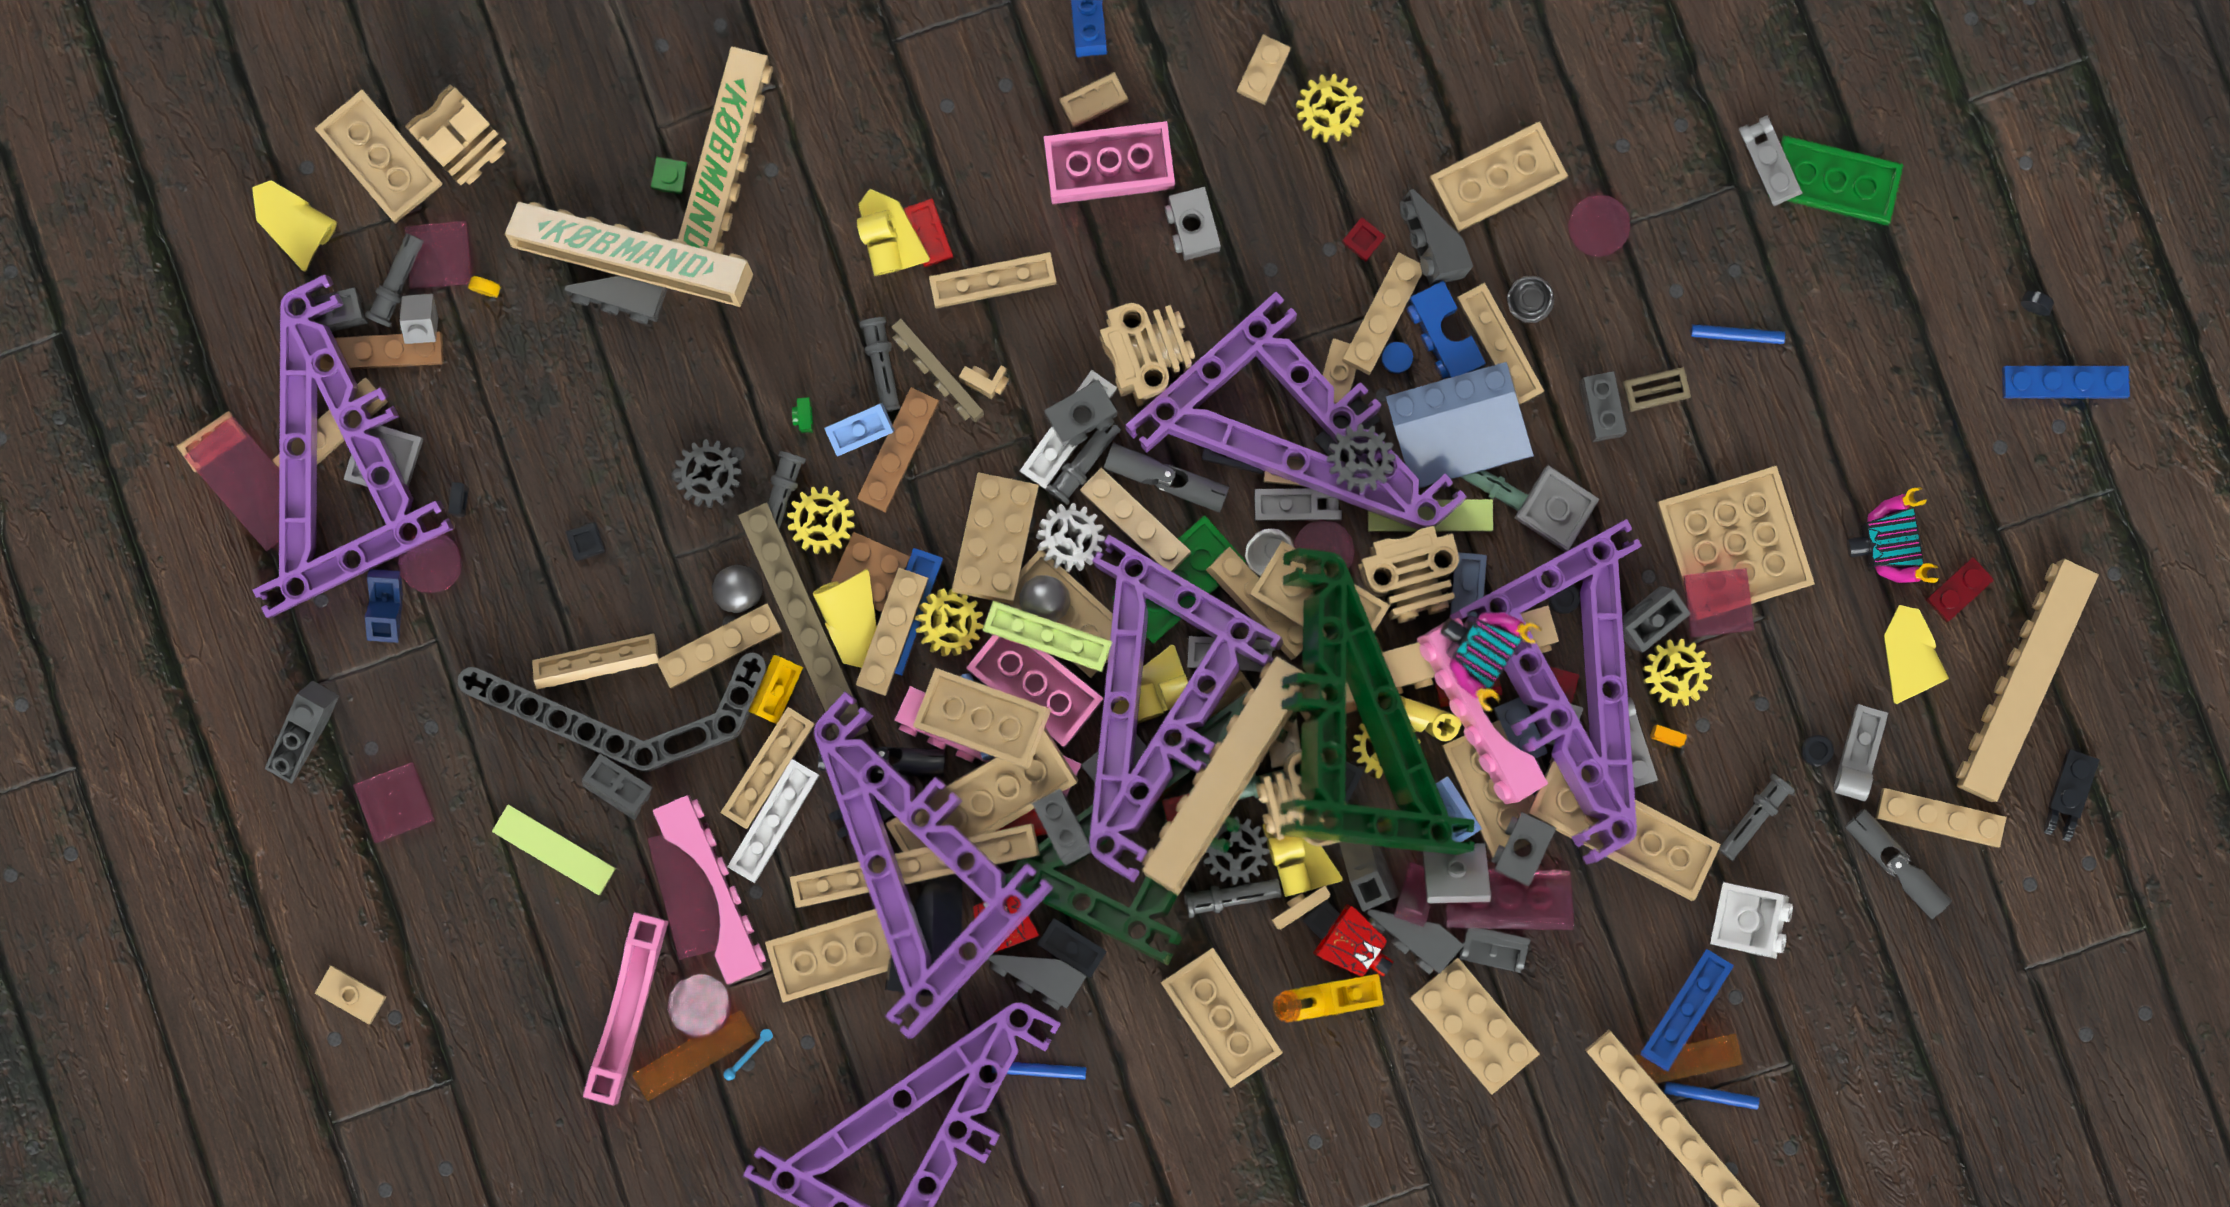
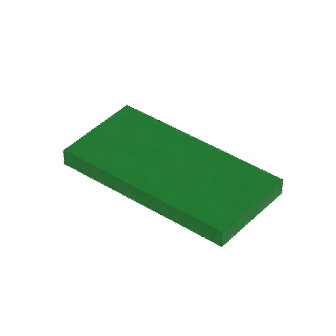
M1785 135L1782 136L1781 146L1802 190V194L1787 201L1884 225L1890 224L1904 164Z
M1204 515L1178 538L1191 551V554L1173 573L1211 594L1220 585L1206 569L1227 548L1230 547L1245 563L1246 561ZM1185 596L1181 599L1180 606L1190 608L1195 604L1196 598ZM1146 599L1148 608L1146 637L1154 644L1175 626L1181 618L1153 601Z

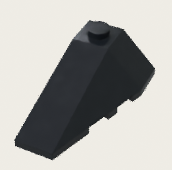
M957 874L926 880L916 900L914 910L931 955V966L962 934V879ZM891 954L885 990L905 993ZM925 989L920 994L934 997L929 989ZM958 991L951 997V999L957 1000Z

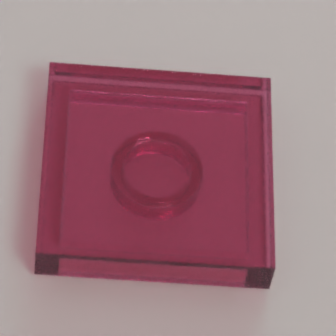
M467 221L404 227L405 234L409 233L424 240L409 273V288L411 290L469 284L472 277Z
M1747 568L1683 576L1687 609L1691 613L1688 616L1691 638L1754 631Z
M413 762L353 785L375 843L385 841L435 821Z

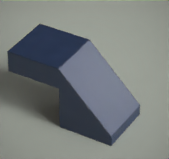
M369 569L367 575L369 604L365 614L367 641L398 643L403 597L401 571Z

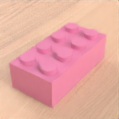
M1167 121L1044 136L1052 204L1174 189L1175 180Z
M992 635L966 667L967 671L988 687L1049 708L1051 712L1045 727L1052 739L1064 749L1103 702L1102 696L1048 653L996 635Z

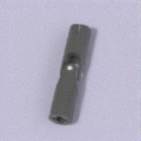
M1116 443L1112 444L1104 465L1106 470L1143 484L1156 485L1162 491L1218 513L1222 509L1230 488L1175 466L1162 465L1153 457ZM1175 474H1178L1185 480L1186 485L1184 487H1171Z
M1866 808L1855 815L1856 819L1853 817L1844 826L1845 829L1888 874L1894 877L1896 874L1898 875L1902 889L1930 919L1935 918L1947 908L1952 900L1924 870L1909 864V862H1912L1910 856ZM1887 847L1897 848L1901 853L1892 856L1886 866L1881 860V852Z

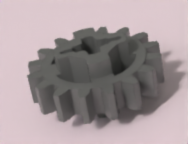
M1362 424L1358 425L1356 432H1353L1350 426L1345 429V437L1339 433L1335 435L1338 445H1329L1328 449L1335 453L1334 455L1327 456V462L1334 463V466L1329 469L1330 475L1338 473L1339 477L1336 483L1340 485L1344 481L1347 482V491L1349 492L1353 489V486H1358L1359 493H1363L1367 485H1369L1372 491H1375L1377 488L1376 481L1385 484L1387 478L1384 473L1392 474L1394 468L1388 465L1389 462L1395 461L1396 458L1395 455L1388 454L1393 444H1384L1383 440L1386 434L1383 432L1376 436L1374 434L1375 426H1371L1368 432L1364 431ZM1365 439L1369 441L1367 443H1356L1354 440ZM1378 449L1382 456L1381 467L1378 466L1374 456ZM1341 450L1344 451L1348 458V463L1344 468L1340 462ZM1355 453L1359 456L1365 453L1367 455V464L1364 462L1355 463ZM1355 474H1366L1368 478H1355L1353 476Z
M705 439L701 448L693 442V451L691 453L684 449L682 450L685 460H676L675 462L681 468V471L675 472L674 477L682 479V482L676 487L678 490L687 489L684 498L688 501L694 496L696 506H700L703 500L706 501L708 508H712L713 500H717L721 505H724L723 496L727 494L733 498L735 495L730 489L732 486L740 487L741 485L740 482L735 480V476L742 475V470L734 468L740 461L738 457L729 458L732 453L730 447L721 451L722 443L719 441L714 444V447H710L709 441ZM705 454H715L723 458V460L714 462L709 460ZM695 460L696 466L694 471L688 475L689 466ZM705 467L716 470L712 473L713 479L710 481L705 477L701 478L704 475L703 469ZM729 471L727 482L721 488L722 476ZM704 486L709 489L711 494L699 493L693 488Z
M1235 816L1234 819L1239 823L1238 816ZM1247 819L1243 825L1239 824L1240 828L1236 834L1230 831V839L1228 840L1231 842L1230 847H1232L1233 842H1238L1240 848L1250 850V852L1239 854L1238 859L1235 860L1231 853L1225 854L1211 846L1205 851V853H1209V857L1203 863H1212L1214 867L1211 869L1210 874L1213 875L1220 872L1221 882H1224L1228 876L1231 877L1233 885L1237 884L1238 877H1242L1244 882L1247 883L1249 882V873L1259 876L1260 873L1256 867L1258 865H1267V862L1261 859V857L1270 853L1269 849L1262 848V844L1268 839L1267 837H1258L1257 834L1261 830L1260 826L1253 830L1249 828L1251 824L1250 819ZM1222 825L1223 827L1219 829L1215 838L1218 839L1221 834L1228 831L1227 826ZM1242 831L1252 837L1255 845H1248L1242 839ZM1215 856H1223L1229 862V871L1217 862ZM1246 857H1255L1251 866L1241 871V862Z

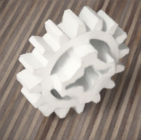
M1072 503L1069 510H1066L1060 504L1057 508V514L1050 509L1046 515L1048 520H1041L1039 526L1043 530L1038 531L1036 538L1043 541L1039 544L1038 550L1047 551L1044 560L1048 561L1053 558L1055 560L1054 568L1057 569L1060 564H1065L1066 572H1070L1072 566L1076 565V568L1081 571L1084 568V561L1092 565L1093 555H1096L1098 551H1102V548L1098 545L1103 544L1105 537L1098 535V533L1104 527L1101 524H1094L1097 518L1096 514L1090 517L1086 515L1087 507L1084 506L1081 511H1076V505ZM1058 522L1057 528L1059 532L1051 536V529ZM1066 533H1068L1070 537H1076L1075 542H1073L1071 538H1065ZM1090 539L1088 550L1083 552L1084 547L1082 543Z

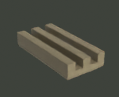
M1684 367L1622 382L1626 391V399L1629 403V412L1691 398ZM1675 376L1680 378L1678 382L1635 392L1632 390V386ZM1678 388L1683 390L1682 393L1639 403L1635 402V398Z

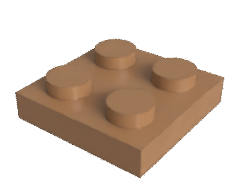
M853 532L831 582L837 581L840 584L868 569L874 610L882 613L898 568L906 570L910 556Z

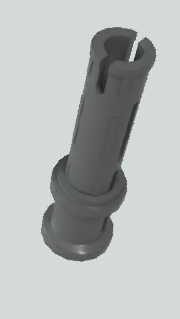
M409 233L405 234L387 278L382 286L379 285V288H376L375 293L377 296L370 311H366L365 317L384 326H391L390 318L397 303H401L402 295L400 293L424 240Z
M875 317L860 321L859 326L864 330L867 344L864 350L867 356H871L880 403H883L886 412L901 409L888 353L891 351L892 344L887 340L884 326L887 322L886 317Z
M1114 424L1107 434L1106 432L1111 426L1100 432L1097 430L1072 463L1062 466L1060 476L1052 485H1048L1045 490L1060 503L1067 506L1070 503L1069 498L1079 485L1085 484L1087 478L1085 474L1115 436L1120 433L1121 429Z
M779 451L778 455L781 458L776 474L771 476L770 479L773 488L768 501V506L779 529L791 491H795V488L797 489L798 487L796 480L801 464H805L806 461L805 458Z
M1772 774L1770 776V783L1760 795L1756 794L1754 796L1752 808L1719 847L1718 851L1731 861L1735 860L1736 856L1769 815L1773 817V815L1778 813L1777 808L1787 795H1792L1795 792L1789 784L1777 775Z
M1274 878L1273 880L1219 889V886L1212 885L1208 890L1196 892L1184 890L1188 917L1194 918V915L1210 911H1214L1215 914L1220 913V911H1223V907L1281 898L1278 878Z

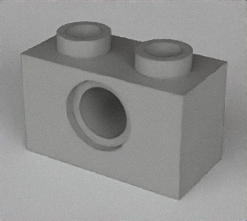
M1205 187L1170 195L1169 205L1164 206L1168 224L1174 223L1177 235L1172 236L1176 253L1182 252L1183 259L1188 260L1219 252L1221 245ZM1187 218L1197 219L1200 223L1199 229L1196 231L1186 230L1183 227L1184 220Z

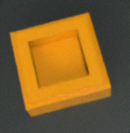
M1655 725L1652 728L1650 737L1678 748L1684 745L1687 735Z

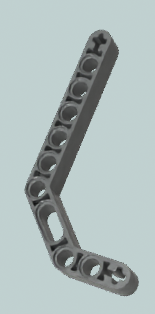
M745 654L739 660L715 714L645 741L475 667L462 670L457 681L460 690L469 696L632 768L649 772L738 737L750 715L748 711L768 669V663L759 654ZM755 660H758L757 665L761 670L759 673H752L749 680L755 683L752 688L745 682H740L739 679L742 676L747 680L749 670L746 668L747 663L753 664ZM477 676L478 681L488 684L487 691L473 686L471 689V684L468 683L469 677L475 678ZM501 686L508 687L510 691V696L504 703L497 702L495 698V693ZM738 688H745L749 694L748 700L742 705L735 704L732 698L734 691ZM534 698L538 702L539 707L535 714L528 716L524 712L523 707L527 700ZM558 711H563L567 715V722L561 728H556L552 724V717ZM728 716L733 717L736 722L735 729L731 733H723L720 730L721 720ZM586 724H593L596 730L595 736L591 740H583L580 734L581 728ZM696 728H703L706 731V740L701 745L673 755L667 751L666 745L669 739ZM615 736H620L624 740V748L619 753H612L609 749V742ZM642 749H650L653 754L651 763L646 766L640 765L637 760L638 753Z

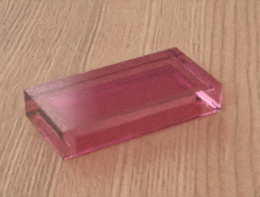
M1410 862L1394 917L1424 927L1431 903H1427L1424 867Z

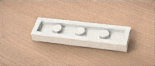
M1091 370L1077 391L1099 380L1108 397L1111 398L1117 387ZM1080 408L1075 411L1073 418L1078 423H1086L1091 419V413L1085 408ZM1051 426L1020 472L1045 489L1076 446L1071 447L1070 444L1063 446Z
M791 759L727 866L728 868L753 883L757 881L818 779L819 775Z

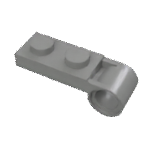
M1860 704L1856 705L1834 784V793L1866 801L1872 786V771L1888 717L1887 712Z

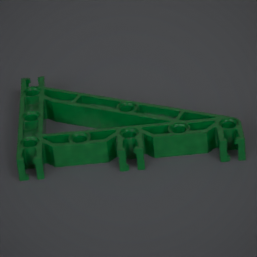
M1300 547L1284 553V565L1290 566L1293 561L1304 564L1306 570L1304 574V569L1297 567L1296 571L1284 575L1283 585L1309 588L1313 592L1303 601V668L1307 673L1296 672L1282 677V689L1288 690L1291 685L1302 687L1305 690L1304 698H1302L1301 692H1294V696L1281 700V709L1309 712L1312 715L1302 724L1301 793L1306 799L1296 798L1280 803L1281 815H1288L1289 811L1302 813L1303 825H1301L1300 819L1294 818L1292 823L1280 826V835L1452 855L1474 851V842L1461 843L1452 840L1453 832H1473L1474 819L1449 817L1344 559L1333 552ZM1346 681L1393 797L1401 811L1345 804ZM1322 753L1325 757V762L1322 759ZM1321 816H1322L1323 819H1324V823H1325L1324 825H1323V823H1322V821H1321Z
M1248 692L1211 717L1205 726L1198 727L1194 731L1214 744L1218 741L1222 743L1229 733L1226 731L1230 720L1234 715L1239 716L1244 709L1243 701ZM1293 711L1288 719L1293 724L1297 718L1296 711ZM1282 728L1276 740L1284 743L1288 731ZM1180 740L1179 742H1177V743H1176L1175 745H1173V746L1179 745L1180 742H1181V740ZM1191 743L1188 750L1184 753L1193 761L1197 762L1199 760L1207 766L1212 760L1209 758L1210 755L1204 752V748L1194 743ZM1171 759L1174 775L1154 806L1194 778L1197 773ZM1093 805L1077 816L1089 843ZM1227 816L1222 824L1227 826V830L1235 834L1240 828L1238 821ZM1049 837L1038 845L1040 855L1015 860L1017 863L1014 865L1012 873H1005V881L1008 884L1026 864L1031 865L1037 873L1031 882L1024 883L1021 886V892L1031 896L1041 887L1039 883L1046 879L1054 888L1041 902L1167 966L1173 954L1164 950L1161 953L1149 946L1154 939V935L1158 933L1170 938L1169 942L1179 945L1182 940L1179 932L1155 921V919L1169 914L1178 897L1177 894L1146 876L1129 908L1059 873L1070 869L1089 854L1065 865L1059 858ZM1214 837L1209 846L1226 854L1231 842L1223 838L1218 840ZM1109 839L1102 841L1100 846L1107 842ZM1089 897L1091 900L1090 906L1084 911L1076 910L1078 899ZM1145 925L1146 933L1142 938L1134 939L1131 937V931L1134 926Z

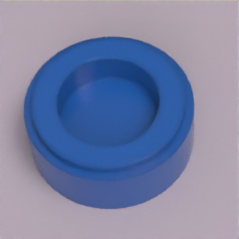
M1402 342L1390 343L1382 353V364L1390 373H1404L1413 362L1412 350Z

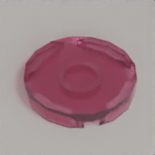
M1605 195L1588 196L1579 202L1570 214L1568 223L1570 239L1576 248L1586 255L1594 257L1609 256L1618 251L1629 236V214L1624 206L1613 197Z
M1320 520L1309 523L1300 530L1293 543L1294 548L1300 547L1336 553L1344 559L1348 569L1353 562L1355 548L1352 537L1344 527L1333 521Z
M442 534L399 556L401 575L410 587L422 593L445 591L456 582L461 573L460 550L451 538ZM416 535L410 538L409 541L413 540L416 537Z
M696 974L690 976L691 978H687L685 981L682 980L674 987L669 996L667 1008L672 1023L679 1031L690 1037L702 1038L713 1035L723 1027L729 1018L731 1001L728 991L720 981L710 975Z

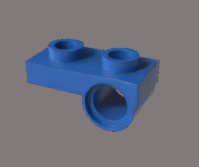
M1071 0L1076 57L1106 55L1107 48L1102 0Z

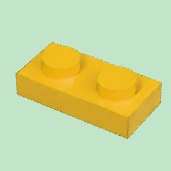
M773 655L748 712L777 724L781 719L803 667Z

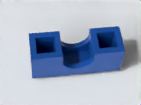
M1444 281L1410 297L1408 301L1410 306L1406 308L1413 324L1419 323L1424 333L1420 335L1421 340L1428 352L1433 350L1438 360L1434 364L1442 379L1452 378L1484 367L1486 363L1472 336L1462 341H1451L1442 333V320L1454 314L1457 310V306Z

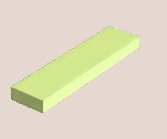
M1493 499L1465 500L1435 527V531L1492 532ZM1452 500L1436 501L1439 503L1441 507H1445ZM1424 506L1417 510L1422 520L1427 521L1434 518V512L1429 507ZM1368 511V532L1418 531L1415 528Z
M993 601L983 628L984 632L1100 672L1103 671L1112 645L1110 640Z
M507 805L492 830L493 833L597 895H601L616 870L615 867L511 805Z

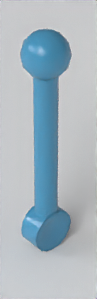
M764 1029L756 1043L732 1068H727L724 1071L723 1076L726 1080H733L738 1069L765 1041L768 1042L773 1038L772 1031Z

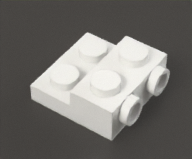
M1723 882L1710 944L1776 959L1777 953H1783L1785 949L1786 935L1782 934L1784 922H1789L1791 919L1793 904L1788 903L1789 897L1782 894Z

